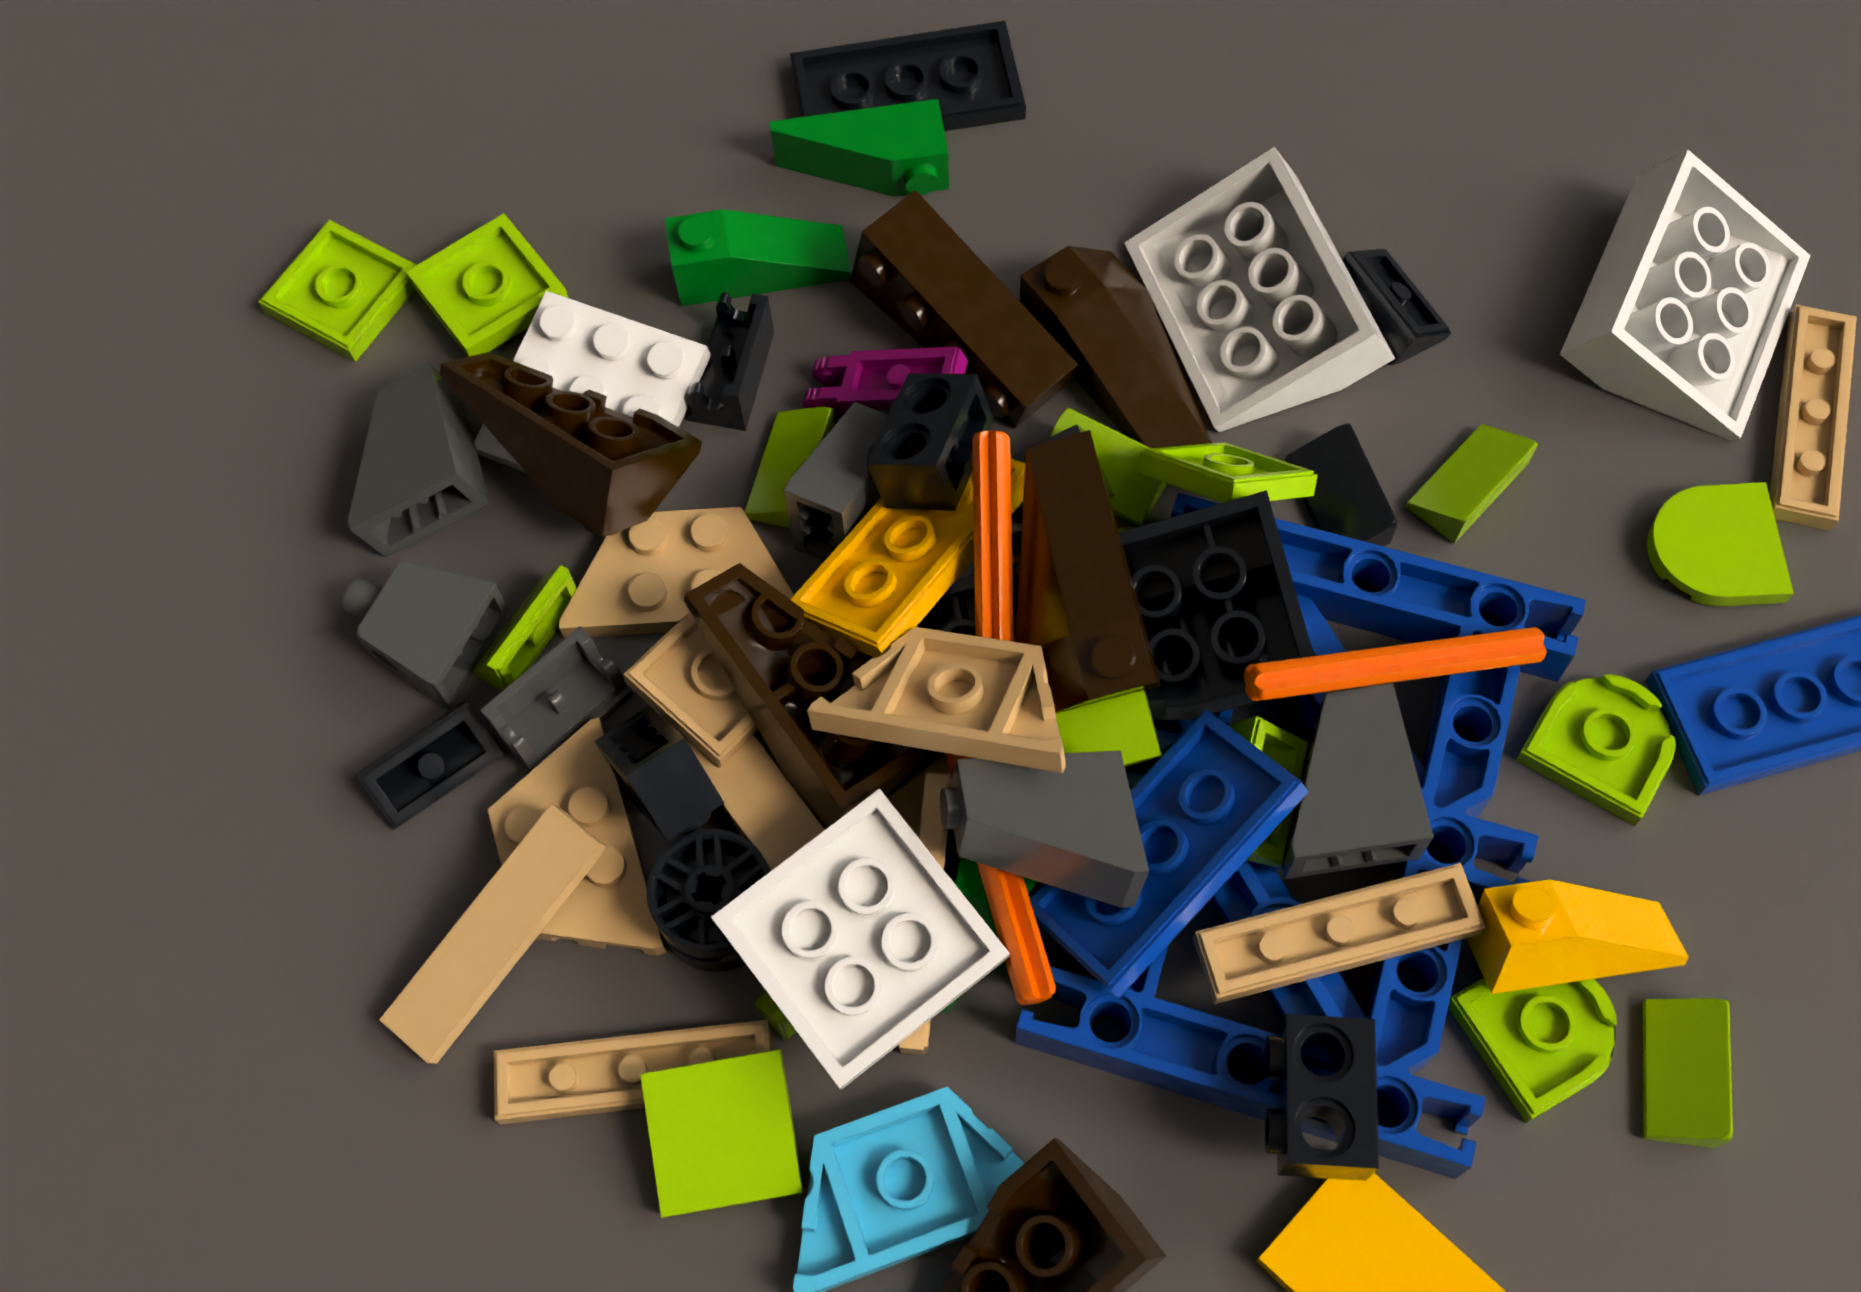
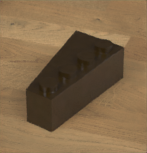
M916 190L862 231L850 282L922 347L960 348L968 359L965 374H977L992 415L1000 419L1003 418L1015 429L1067 385L1078 365L1076 361Z

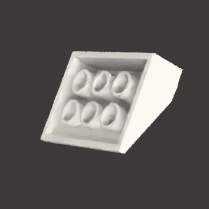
M1275 147L1124 242L1204 408L1218 432L1343 390L1395 359L1300 181Z
M1686 150L1636 177L1560 355L1599 387L1608 392L1729 441L1740 439L1811 255L1692 152Z

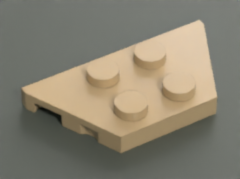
M742 507L654 512L646 522L605 537L559 620V629L564 639L579 626L591 637L667 633L690 612L683 600L686 593L738 563L744 565L787 598L791 599L794 594Z
M914 627L892 643L890 649L884 655L872 658L854 671L852 676L855 685L832 703L823 697H819L811 703L807 710L812 730L1057 773H1063L1066 767L1064 748L1056 720L1055 706L1048 683L1042 647L1038 645Z
M598 717L589 720L487 809L501 866L549 805L552 803L560 807L608 848L536 939L553 942L558 939L574 940L582 946L603 949L606 948V945L640 949L647 955L659 956L667 953L662 934L649 911L646 894L647 880L620 783L594 742L606 734L604 726Z

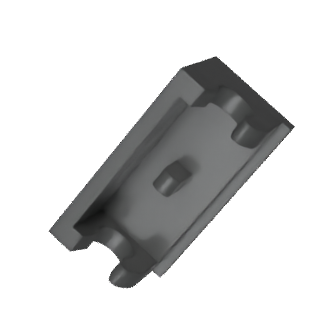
M579 626L485 705L480 712L499 741L531 772L589 720L599 717L601 722H603L633 696V693L624 682V677L612 659L606 661L598 652L591 636Z

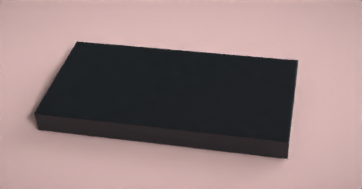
M1006 21L790 53L801 117L938 99L944 131L1026 119V104Z

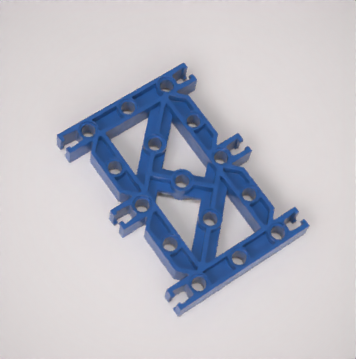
M1177 493L1171 518L1220 503ZM1275 518L1314 656L1347 652L1326 620L1410 643L1531 627L1556 634L1555 639L1545 636L1543 644L1547 653L1541 662L1441 676L1422 763L1412 749L1411 753L1434 836L1430 843H1439L1445 846L1452 853L1454 863L1444 864L1434 860L1426 848L1420 859L1399 862L1395 876L1396 880L1461 863L1477 906L1485 888L1529 882L1530 880L1517 877L1512 882L1477 869L1473 861L1474 858L1508 864L1507 871L1519 873L1526 863L1533 861L1539 835L1482 820L1478 817L1494 795L1519 673L1522 672L1558 682L1575 657L1578 637L1571 635V633L1583 616L1586 600ZM1366 581L1373 584L1378 589V592L1363 591L1354 582ZM1480 614H1490L1497 617L1502 622L1503 627L1487 623ZM1324 692L1297 696L1301 701L1302 717L1311 731H1313L1315 718L1324 699ZM1233 709L1213 715L1229 726ZM1196 719L1162 721L1161 729L1155 728L1162 756ZM1460 725L1472 729L1478 735L1480 741L1469 742L1462 739L1455 732L1453 726ZM1160 758L1142 763L1152 767ZM1126 771L1130 790L1145 774ZM1246 860L1212 897L1225 921L1230 923L1300 905L1301 903L1292 898L1276 872L1282 869V866L1275 868ZM1462 940L1376 962L1364 1012L1339 972L1268 990L1283 1017L1286 1014L1375 1019L1377 1097L1389 1100L1398 1113L1397 1127L1387 1128L1378 1125L1379 1156L1453 1179H1457L1472 1167L1476 1148L1475 1141L1462 1138L1460 1146L1456 1149L1419 1134L1416 1126L1422 1112L1454 1119L1453 1132L1466 1136L1469 1127L1482 1117L1486 1097L1411 1075L1424 1068L1439 1052ZM1168 946L1119 999L1098 980L1050 966L1056 985V991L1051 998L1081 1010L1078 1026L1075 1028L1034 1020V1012L1024 1009L1021 1011L1016 1028L1015 1044L1265 1120L1267 1108L1277 1109V1080H1266L1264 1070L1267 1035L1277 1036V1034L1155 998ZM1407 966L1418 970L1426 980L1427 991L1413 992L1407 989L1398 978L1397 968ZM1113 1015L1125 1024L1128 1035L1118 1042H1104L1098 1039L1092 1032L1090 1023L1098 1016ZM1314 1045L1301 1048L1302 1062L1310 1072L1319 1076L1335 1074V1062L1327 1050ZM1236 1055H1243L1253 1059L1261 1070V1081L1253 1085L1242 1084L1236 1081L1229 1074L1227 1060ZM1316 1117L1302 1120V1132L1337 1143L1334 1129L1325 1120Z

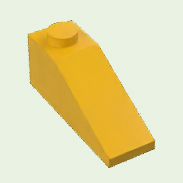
M1551 879L1485 888L1479 901L1478 909L1486 928L1480 935L1466 938L1491 994L1683 966L1689 958L1659 902Z

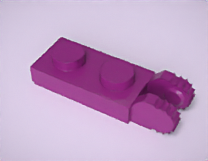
M957 347L851 351L850 355L818 357V360L815 359L811 374L817 382H821L822 385L826 384L829 387H820V389L814 387V389L809 388L808 391L806 390L802 406H804V409L814 407L833 408L834 418H841L854 402L875 410H889L891 402L897 398L908 373L965 374L968 359L962 350Z

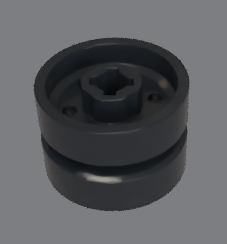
M721 829L698 830L683 835L668 845L653 864L648 877L646 894L651 916L670 950L684 963L704 971L723 972L746 965L711 916L770 872L769 867L761 852L750 841L731 831ZM715 896L717 900L722 901L717 903L716 905H713V903L708 900Z

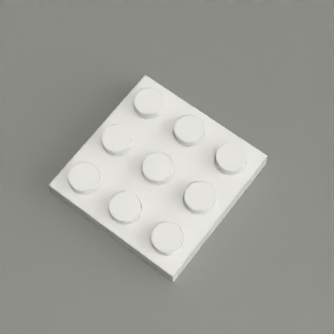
M546 291L513 361L551 375L554 380L553 388L581 394L589 389L607 396L605 403L607 408L631 417L640 408L659 415L679 427L689 406L688 398L692 385L700 382L711 354L706 345ZM483 424L474 442L477 454L525 472Z
M880 789L711 916L840 1090L1003 963L1010 955Z

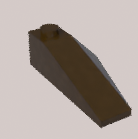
M1067 246L1020 275V302L1076 361L1078 365L1072 374L1073 378L1125 436L1150 448L1212 443L1148 290L1112 251Z
M486 352L441 363V377L559 510L581 523L587 531L601 537L616 534L623 529L648 521L700 453L701 440L659 415L639 408L631 417L605 407L607 396L588 389L583 394L561 391L553 388L554 380L551 375L493 353Z
M1090 430L1026 449L1015 642L1042 647L1055 713L1161 686Z
M741 563L685 594L684 602L781 770L825 830L878 789L886 796L937 752L812 730L807 712L811 703L819 697H823L832 703L855 685L852 673L866 662L856 655L857 648L842 637H839L836 641L804 617V610Z
M1053 1138L999 1185L987 1205L989 1211L970 1243L962 1247L951 1267L954 1270L941 1292H1125L1167 1256L1123 1198L1058 1138Z

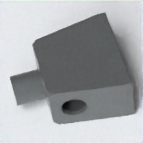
M408 561L402 562L395 567L383 588L359 578L349 586L343 599L344 612L362 620L357 628L356 637L370 657L447 709H451L473 673V669L482 658L510 611L496 583Z

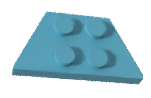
M948 1086L814 1135L809 1168L811 1174L808 1196L805 1198L801 1226L803 1232L797 1274L794 1276V1292H826L974 1236L989 1211L987 1205L999 1185L1025 1163L1013 1152V1148L993 1129L987 1128L972 1113V1109Z

